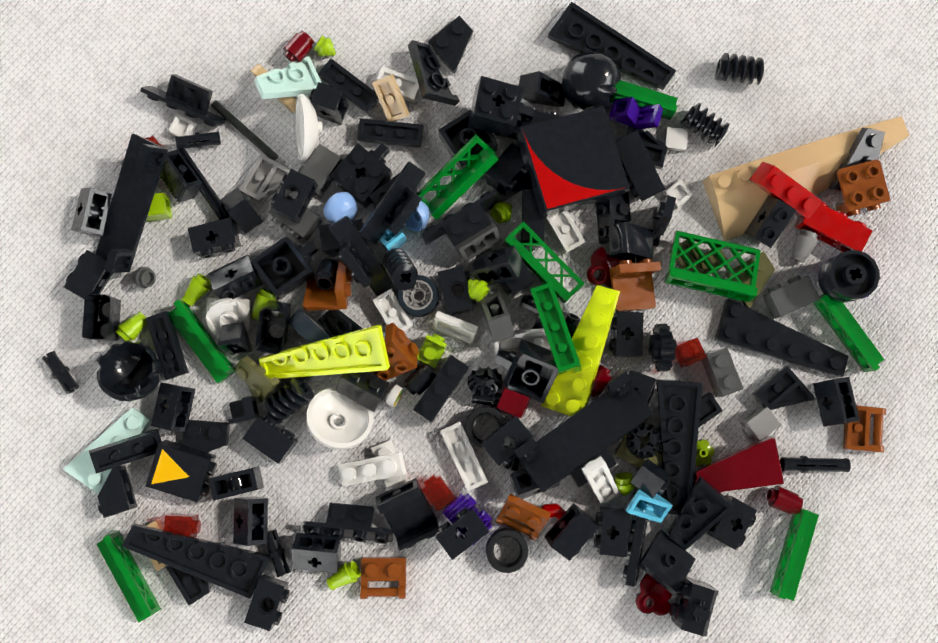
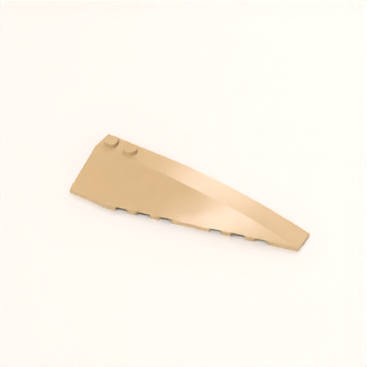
M902 116L830 136L709 175L703 181V185L724 241L745 235L744 232L767 197L771 196L749 180L762 161L775 165L816 196L827 189L831 182L836 181L838 177L837 171L841 164L846 163L850 155L849 150L862 128H871L885 132L880 154L907 138L909 133Z

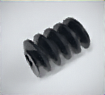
M724 53L718 61L715 80H718L720 75L723 74L724 81H727L729 75H731L732 82H735L739 76L740 83H743L748 78L749 84H752L754 79H757V85H759L764 74V60L760 57L755 60L753 56H749L746 59L745 55H741L738 58L737 54H732L729 57L728 53Z
M698 103L691 107L680 124L688 121L686 128L689 129L695 126L693 131L695 134L701 130L700 138L703 139L708 135L707 143L715 140V148L727 133L730 123L727 122L721 126L723 118L720 117L714 121L715 113L713 112L707 116L708 108L700 111L701 103Z
M394 248L388 251L382 261L386 273L395 288L403 291L410 290L416 284L418 276L416 267L403 249Z
M296 378L291 379V384L286 383L284 388L278 389V393H273L271 398L265 400L269 418L274 423H282L289 415L295 413L302 405L307 404L309 400L313 399L314 392L307 383Z

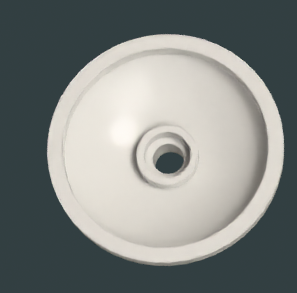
M304 94L297 95L295 108L296 144L300 161H306L317 145L318 134H322V121H318L315 108Z
M337 387L327 388L316 394L309 403L306 422L310 433L318 442L334 449H348L359 445L367 438L372 429L373 412L336 391ZM339 422L341 426H336L334 423Z

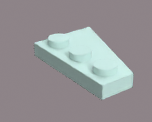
M309 56L303 58V61L299 63L292 62L284 69L271 70L256 76L255 79L256 87L262 99L294 97L298 94L310 95L312 89H316L318 82L322 83Z

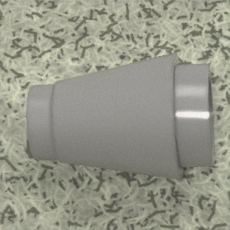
M801 229L800 233L796 235L791 259L804 263L817 244L818 240L816 239L818 235Z

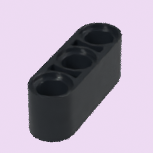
M522 186L521 223L524 221L544 241V217L541 218L532 186ZM522 229L521 243H529V234ZM532 246V248H542L541 246Z

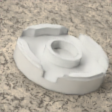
M218 299L211 304L207 311V326L218 337L222 325L244 322L246 331L250 327V311L244 303L236 299Z

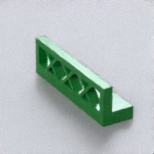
M621 80L615 86L617 92L610 96V102H613L614 99L633 97L640 107L660 104L663 108L661 118L671 120L677 110V97Z
M475 134L416 194L422 198L421 201L428 206L431 216L437 220L499 159L494 150ZM476 143L484 148L479 154L470 155L471 148ZM466 160V166L462 170H455V164L458 161ZM443 176H451V181L447 185H440V179ZM428 191H436V196L430 202L423 197Z
M524 221L504 240L508 247L515 246L524 264L544 284L552 282L556 296L563 303L567 302L585 284ZM524 229L529 234V243H520L514 236ZM532 246H541L545 250V259H536L532 255ZM548 262H557L560 265V274H551L547 270ZM555 277H560V283ZM563 277H571L577 283L570 292L563 287Z
M552 282L530 289L559 374L574 370L575 373L581 371V364Z
M820 295V300L813 302V304L862 371L872 372L879 369L880 366L878 364L885 359L844 303L830 300L828 295Z
M178 299L173 303L176 308L169 312L172 322L214 380L220 384L236 372L235 367L191 307Z
M802 508L798 514H792L770 589V593L779 598L795 600L819 514Z
M120 532L112 533L104 537L96 545L139 623L161 610L130 550L122 547L124 543Z

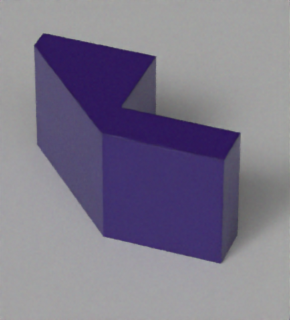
M633 97L614 99L609 118L636 129L655 128L659 126L663 108L660 104L640 107Z

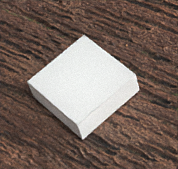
M177 113L167 132L177 137L193 135L198 124Z
M667 127L664 142L668 147L667 150L685 152L687 150L689 129Z
M681 179L663 193L665 197H676L674 206L676 210L694 195Z

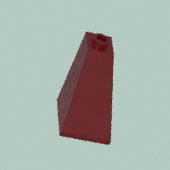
M773 435L767 436L761 441H756L698 469L696 476H694V485L699 476H702L719 492L784 484L775 437Z

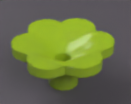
M705 439L697 441L695 466L710 464L712 461L711 457L715 453L714 448L709 446V442Z

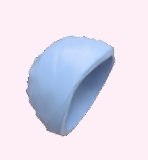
M348 192L334 194L323 208L325 218L332 223L344 216H348L350 220H353L358 210L356 198Z
M420 201L418 208L408 218L405 225L407 228L417 232L425 229L430 219V212L424 202Z

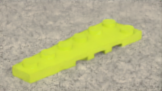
M599 285L596 286L572 337L581 364V371L575 373L574 370H570L561 374L558 372L544 403H541L542 407L572 417L588 405L620 291Z
M381 325L283 350L277 354H268L259 359L260 366L266 369L264 374L270 379L274 377L280 379L388 370L390 367Z

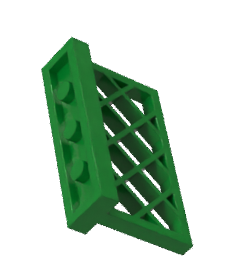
M676 230L674 232L669 267L664 283L749 303L757 297L758 288H756L761 250ZM679 238L687 239L691 247L683 251L678 244ZM702 243L708 244L712 249V252L706 256L698 247ZM723 248L729 249L734 257L726 261L719 251ZM692 249L701 258L695 263H692L686 255ZM744 253L754 255L753 263L747 266L741 255ZM713 254L722 263L716 268H713L707 259ZM682 257L688 267L685 269L675 268L676 259ZM734 259L743 268L736 274L728 264ZM703 261L710 272L701 274L695 266ZM724 266L731 277L722 279L716 271ZM745 271L750 278V284L742 283L738 275Z

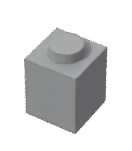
M760 407L740 422L744 427L742 429L743 433L747 438L754 441H761L781 426L768 407Z

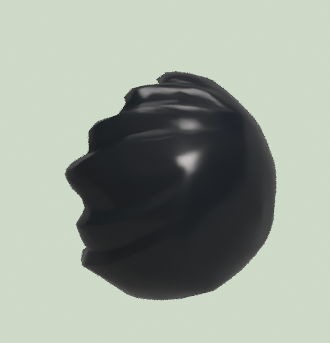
M594 52L578 54L568 62L563 72L562 90L565 98L574 108L582 109L583 111L597 106L608 108L610 106V96L617 92L615 86L620 81L621 74L617 64L605 54Z
M127 340L122 344H113L105 355L102 356L100 354L97 358V362L100 365L97 371L99 387L109 397L119 401H135L148 396L157 388L162 378L161 361L157 359L155 352L150 346H144L141 342L133 343Z

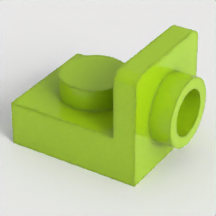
M435 333L432 336L427 334L417 359L436 369L447 347V344L444 343L445 338Z

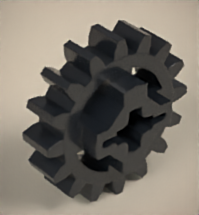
M656 324L652 330L653 335L649 336L648 352L653 363H655L657 372L670 371L672 360L676 359L677 343L673 339L670 326L667 324Z

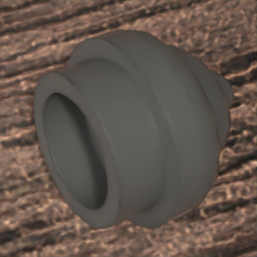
M139 267L133 274V280L139 288H148L155 283L156 275L148 267Z

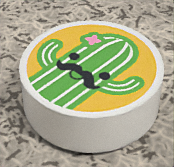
M394 385L386 399L387 404L395 407L403 395L404 388Z

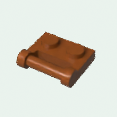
M856 405L860 421L844 424L843 449L884 453L882 437L883 417L886 415V408ZM871 414H874L873 443L872 445H870V418Z
M509 494L495 522L500 525L503 523L528 535L529 539L536 541L549 520L551 513Z
M362 557L360 598L399 597V599H406V557ZM369 581H399V587L369 588Z

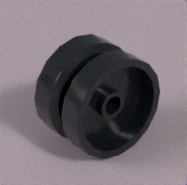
M859 250L846 251L828 259L821 266L818 274L819 286L823 294L828 295L830 300L838 303H848L871 295L877 288L880 280L879 267L875 260L867 253Z

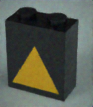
M164 440L158 444L145 486L198 502L203 497H206L210 490L208 481L210 476L214 475L217 463H214L216 455Z

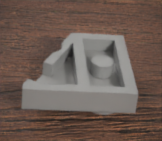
M261 154L240 191L258 202H262L281 189V181L284 175L289 173L290 169Z

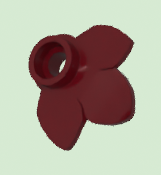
M603 247L598 248L591 256V266L586 273L587 280L593 285L605 284L611 287L609 269L617 266L618 262L622 260L609 257V254L607 255ZM598 270L600 275L598 278H595L594 272Z
M648 573L645 574L640 582L641 592L636 596L635 600L637 608L645 614L652 612L658 616L668 614L671 607L668 600L672 597V594ZM649 598V605L646 606V600Z

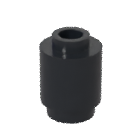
M327 258L320 262L315 276L318 288L330 290L335 286L338 262L336 260Z
M424 363L421 367L418 366L404 380L407 383L404 387L413 396L416 393L420 396L430 386L436 374Z

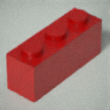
M763 161L749 179L773 198L779 199L795 209V214L810 219L822 202V200L775 165Z
M821 202L810 219L800 216L795 225L800 230L804 229L816 233L818 240L843 253L850 250L863 251L872 233V230L867 228L863 222L851 220L844 212L834 211L824 202Z

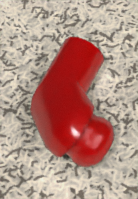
M557 503L544 504L540 507L551 513L549 518L557 517L560 519L566 512Z

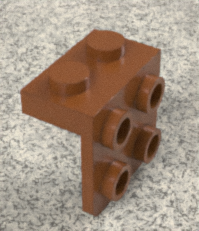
M879 160L841 168L837 171L845 204L837 206L836 211L844 212L849 217L860 214V209L867 208V212L880 209V204L891 201Z
M652 259L639 260V263L624 260L619 261L617 266L609 269L611 288L620 291L615 311L655 308L656 301L652 274L661 271L660 262H652Z
M339 261L336 283L330 290L318 288L315 278L309 279L303 301L304 310L347 309L348 298L351 297V282H353L352 270L349 269V266H345Z
M394 322L386 325L385 346L390 367L388 370L371 371V373L385 381L417 368V356L419 354L417 345L408 339L402 329H399Z

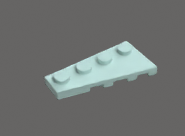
M131 408L64 467L63 470L99 494L112 469L96 474L89 450L144 433L152 419L137 408Z

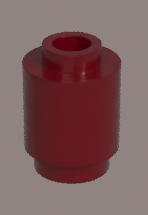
M301 30L284 46V56L291 62H301L313 48L314 40Z
M600 364L591 391V396L594 398L598 394L601 395L612 378L609 375L611 371Z
M778 485L770 488L766 496L769 506L787 514H798L803 506V498L799 497L797 493Z

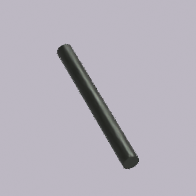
M217 100L211 104L214 110L268 158L274 161L278 158L279 155Z

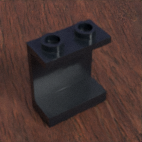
M416 478L375 497L380 514H384L389 526L393 529L400 551L405 548H411L417 542L432 538L438 533V520Z

